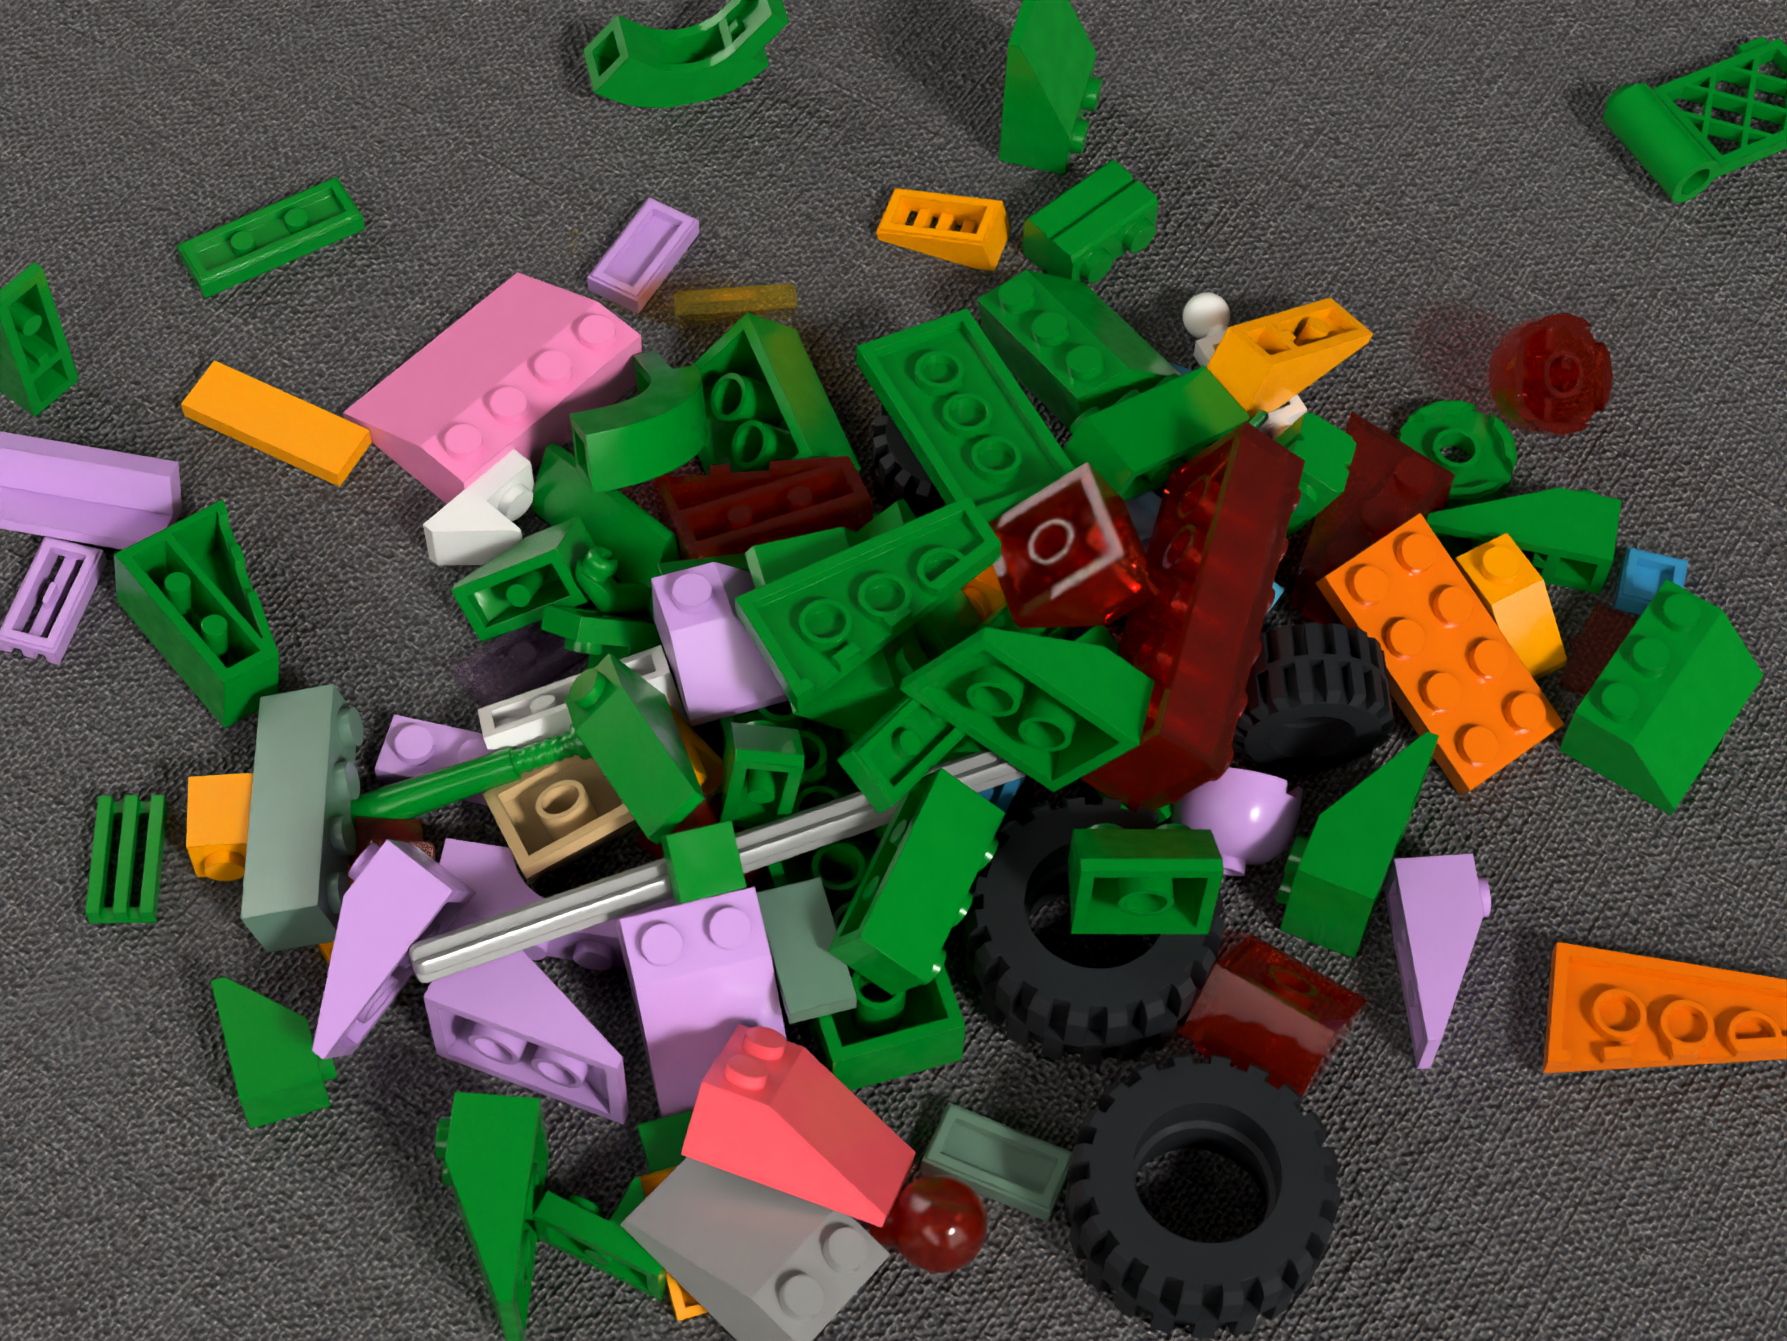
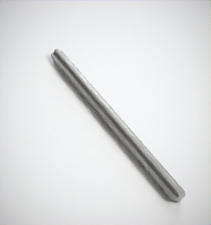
M988 748L935 765L924 775L926 776L943 768L977 793L1027 776V774ZM858 791L735 833L743 873L889 824L900 800L893 807L878 814L863 793ZM662 858L413 943L409 947V958L414 973L420 982L428 983L674 898L666 860Z

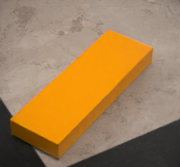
M215 360L181 403L185 417L339 487L372 443L370 430Z

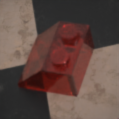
M1088 462L988 523L1002 543L1001 557L993 564L1013 622L1020 629L1106 626L1161 593L1124 499Z
M1250 934L1215 963L1180 1033L1196 1041L1195 1047L1207 1058L1210 1057V1054L1231 1057L1230 1063L1232 1062L1245 1071L1248 1070L1249 1065L1252 1063L1270 1072L1267 1083L1278 1090L1283 1084L1288 1083L1304 1098L1317 1084L1362 1012L1367 999L1259 937Z

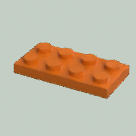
M1421 513L1316 582V585L1347 629L1358 628L1365 631L1368 637L1376 638L1381 644V650H1384L1390 694L1419 737L1426 731L1439 736L1433 757L1460 796L1476 788L1564 725L1551 703Z

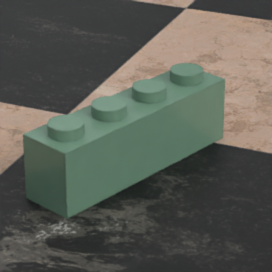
M334 683L260 697L241 920L267 953L333 942L336 936L343 896L351 886L348 878L349 855H353L356 851L357 841L355 828L351 821L350 802L351 800L358 799L360 795V780L355 766L356 746L361 745L363 742L364 731L358 710L355 707L348 706Z

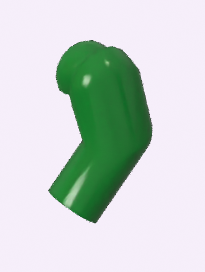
M600 546L592 547L588 550L585 557H579L575 565V580L600 612L605 614L642 615L649 610L651 598L649 587L642 583L617 582L613 575L618 570L617 559L608 560L612 555L610 550Z

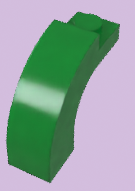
M730 0L717 14L708 20L691 27L676 30L650 28L617 14L583 49L595 94L636 107L668 108L711 100L737 89L756 77L769 66L764 46L789 23L782 0Z
M656 350L634 354L633 362L638 394L636 397L614 405L569 414L577 473L593 494L632 486L662 476L684 465L702 450L708 439L702 377L700 369L696 364L681 368H671Z

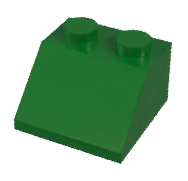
M1110 823L1092 825L1087 829H1073L1068 860L1071 934H1209L1224 872L1223 858L1211 829H1191L1183 824H1165L1155 829H1123L1118 825Z

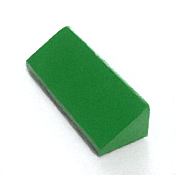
M554 442L546 447L533 491L531 503L533 512L551 526L579 516L596 547H604L612 552L608 560L617 559L618 570L614 576L621 582L645 584L652 592L651 578H654L656 564L680 561L675 534L617 489L593 494L577 473L575 456Z

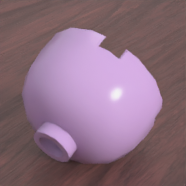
M1185 766L1175 769L1171 791L1173 815L1170 816L1171 824H1183L1191 829H1211L1223 858V875L1244 876L1246 865L1268 863L1281 855L1292 840L1300 815L1303 789L1299 786L1286 794L1287 780L1256 771L1215 766L1212 779H1194L1196 766Z

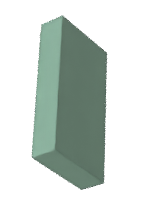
M821 878L757 892L773 969L789 1024L857 1008V996L848 966L827 952L837 930Z
M948 1102L922 1159L921 1170L1049 1222L1067 1181L1073 1152Z

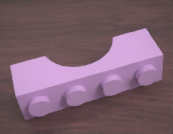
M446 838L439 864L476 892L447 932L545 899L536 894L523 881L515 866L513 853L510 848ZM674 898L535 945L523 951L532 960H541L546 956L574 960L578 965L591 970H608L612 966L626 968L615 921L680 904H675Z

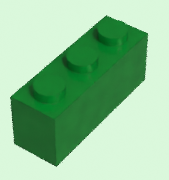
M1203 366L1182 376L1177 372L1171 373L1163 378L1154 388L1140 393L1138 389H1134L1122 396L1114 405L1100 410L1098 407L1086 410L1070 426L1069 432L1072 437L1063 451L1083 479V488L1106 513L1205 467L1252 418L1213 374Z
M943 768L922 777L901 798L827 952L892 996L931 982L945 962L946 951L942 947L951 928L964 918L971 906L973 895L969 893V889L976 874L990 862L997 850L999 840L995 837V834L1005 812Z

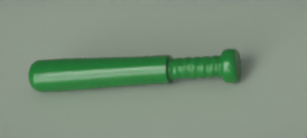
M572 723L570 731L558 734L553 738L550 737L543 741H537L533 745L529 744L514 750L512 747H507L465 762L362 793L358 799L351 800L350 802L351 821L356 833L361 835L369 834L481 792L520 780L521 774L530 772L535 768L539 769L544 765H551L556 761L560 762L565 758H572L574 755H578L582 760L593 757L576 734Z

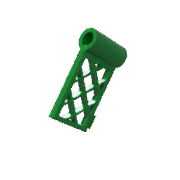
M1762 36L1739 45L1734 53L1736 56L1653 89L1646 83L1625 84L1616 89L1607 99L1603 122L1673 202H1686L1701 193L1713 179L1787 149V80L1758 73L1760 65L1773 61L1787 76V45L1780 38L1769 42ZM1726 81L1745 86V96L1740 97L1715 90V85L1718 82ZM1755 89L1783 96V108L1754 100ZM1681 98L1703 104L1702 113L1698 115L1683 111L1673 100ZM1712 107L1742 114L1740 125L1710 118ZM1751 117L1780 124V132L1771 134L1750 128ZM1711 135L1738 142L1737 150L1721 155L1707 137Z

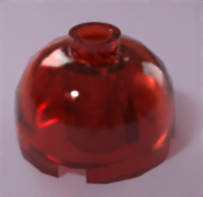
M1568 313L1529 318L1507 331L1497 344L1490 357L1487 373L1489 391L1498 411L1518 429L1544 436L1581 432L1590 425L1585 423L1591 419L1595 411H1603L1609 400L1613 380L1611 358L1605 343L1596 342L1592 333L1586 329L1593 326L1585 319Z

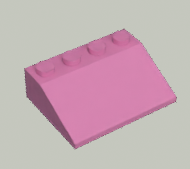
M517 272L343 412V417L370 430L372 443L444 503L448 504L513 449L531 462L533 472L541 465L545 449L549 444L554 442L564 446L572 439L569 414L613 405L636 385L633 355L642 353L641 335L598 301Z

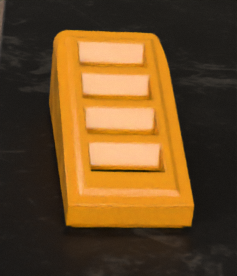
M895 188L876 234L880 241L963 266L995 271L1010 234V223L1003 201ZM910 212H917L918 214L913 226L905 225ZM933 218L939 219L935 229L930 228ZM956 224L962 226L960 232L954 231Z

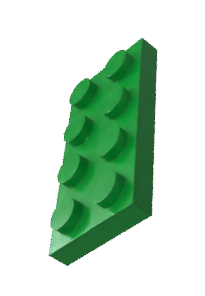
M968 308L856 346V364L946 505L970 496L989 526L993 528L1081 496L1083 479Z

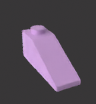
M1473 854L1394 859L1384 888L1417 1069L1431 1068L1443 1038L1482 919L1490 915L1491 895L1489 884L1485 877H1477Z

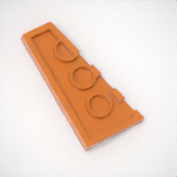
M1557 942L1551 958L1543 1074L1787 1059V979Z

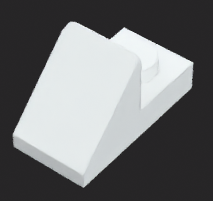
M513 449L427 520L423 527L429 559L438 566L484 565L523 539L522 532L512 521L520 518L528 510L533 500L534 480L531 462Z

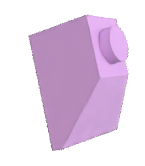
M711 562L651 578L654 621L691 727L789 700L735 612V598L755 589L750 572L721 563Z

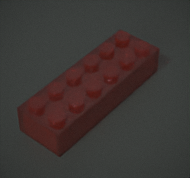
M1246 421L1169 473L1117 653L1118 656L1124 658L1129 664L1155 681L1140 745L1081 777V780L1109 797L1121 799L1122 805L1136 813L1139 806L1155 812L1169 803L1178 802L1185 794L1205 783L1218 780L1227 771L1234 756V749L1231 743L1237 720L1243 714L1248 702V695L1245 690L1251 667L1261 652L1262 642L1259 640L1265 614L1270 609L1275 598V590L1272 586L1278 564L1288 548L1286 533L1291 514L1296 509L1301 498V490L1298 487L1305 461Z

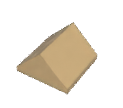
M574 755L572 758H565L560 762L556 761L551 765H544L542 768H535L530 772H524L521 774L520 780L490 789L482 794L522 873L531 884L639 826L593 758L582 760L578 755Z

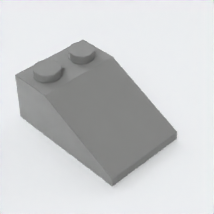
M686 1157L620 1224L737 1341H813L890 1256L851 1216Z

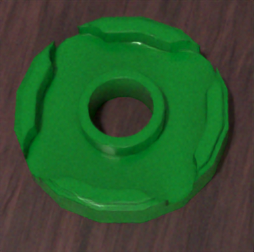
M1436 401L1417 408L1408 417L1406 424L1401 427L1393 450L1395 472L1410 493L1425 504L1444 510L1496 500L1508 488L1517 461L1515 440L1502 420L1491 412L1489 417H1487L1485 414L1475 411L1476 405L1465 401ZM1446 447H1457L1464 450L1469 455L1470 460L1462 463L1452 462L1446 459L1440 450Z

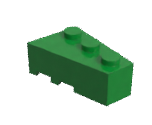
M223 499L114 554L117 602L224 729L258 711L260 697L279 694V653L257 591H253L245 568V558L240 544L237 545L229 524V513Z

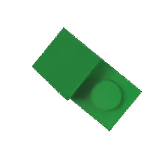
M545 604L541 629L564 637L565 649L589 654L587 669L595 668L609 653L619 660L662 645L666 656L656 624H654L650 615L605 614L597 609Z
M638 1176L632 1181L610 1221L605 1219V1213L598 1206L585 1198L570 1195L565 1200L549 1191L546 1192L533 1214L538 1240L660 1301L667 1291L666 1270L620 1225L646 1199Z

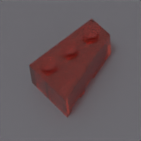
M1351 412L1345 433L1352 436L1357 445L1352 463L1347 467L1349 474L1344 492L1316 516L1299 566L1290 604L1291 607L1313 621L1319 622V624L1335 623L1343 625L1316 585V582L1419 513L1426 520L1428 513L1445 510L1455 479V474L1354 412Z
M849 456L769 461L770 470L731 473L730 464L711 465L710 475L672 477L671 472L652 479L659 522L675 534L680 560L741 554L755 545L839 527H845L857 532L873 520L871 497Z

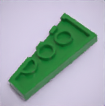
M967 496L735 598V612L798 713L998 561L1001 557L1002 543L970 496Z

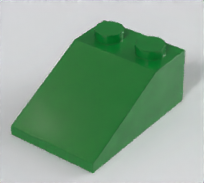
M1069 0L1022 1L1008 43L999 152L1000 161L1066 175L1072 153L1083 154L1090 121L1083 120L1086 110L1096 112L1103 84V78L1094 77L1096 51Z
M984 627L903 678L899 690L1052 792H1055L1140 745L1155 681L1105 646Z
M1426 731L1322 812L1318 817L1310 838L1300 834L1297 835L1284 868L1286 874L1276 898L1277 903L1286 906L1280 927L1281 931L1355 959L1417 803L1439 738L1438 735Z
M455 1092L451 1117L441 1116L436 1132L435 1155L436 1159L443 1160V1186H451L453 1189L459 1216L505 1341H525L538 1245L533 1214L544 1197L550 1155L540 1098Z

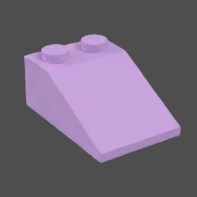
M387 839L381 848L372 843L358 857L348 873V876L354 880V883L343 896L312 1051L322 1059L353 1054L413 976L414 970L410 963L409 947L413 943L447 932L476 894L475 891L413 843Z
M755 887L615 921L661 1118L694 1109L702 1080L738 1024L747 1027L762 1026L771 1028L786 1038L771 953Z
M523 950L431 981L423 998L437 1055L624 1125L629 1114L623 1057Z

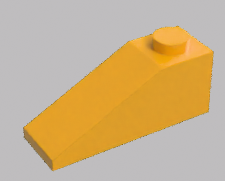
M1330 297L1228 327L1206 368L1249 416L1253 418L1261 410L1270 413L1281 407L1366 345L1373 333Z

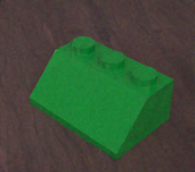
M1025 270L977 299L984 333L1007 368L1068 429L1082 413L1092 407H1098L1100 410L1114 405L1122 396L1134 389H1138L1142 393L1154 388L1163 378L1171 373L1177 372L1182 376L1084 282Z
M747 312L693 364H696L701 372L708 428V439L705 446L698 453V457L730 529L758 526L821 506L861 470L795 328Z
M839 527L755 545L745 552V556L756 589L871 539V537L845 527ZM914 624L798 713L790 701L793 714L863 736L906 695L899 690L902 679L929 663V659L922 651Z
M1666 579L1575 710L1559 751L1672 816L1760 683L1763 673L1722 609Z

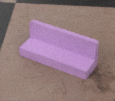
M0 431V529L123 550L175 524L182 512L179 462Z

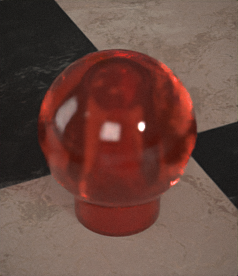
M949 1175L922 1177L907 1185L904 1191H899L883 1227L870 1224V1235L881 1246L897 1247L899 1254L915 1267L931 1273H949L970 1263L981 1250L987 1235V1213L977 1192L964 1181Z

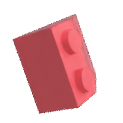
M738 1024L701 1082L681 1152L683 1156L881 1228L905 1181L916 1154L908 1144L805 1047L787 1041L781 1033L771 1028L762 1026L747 1027L742 1024Z

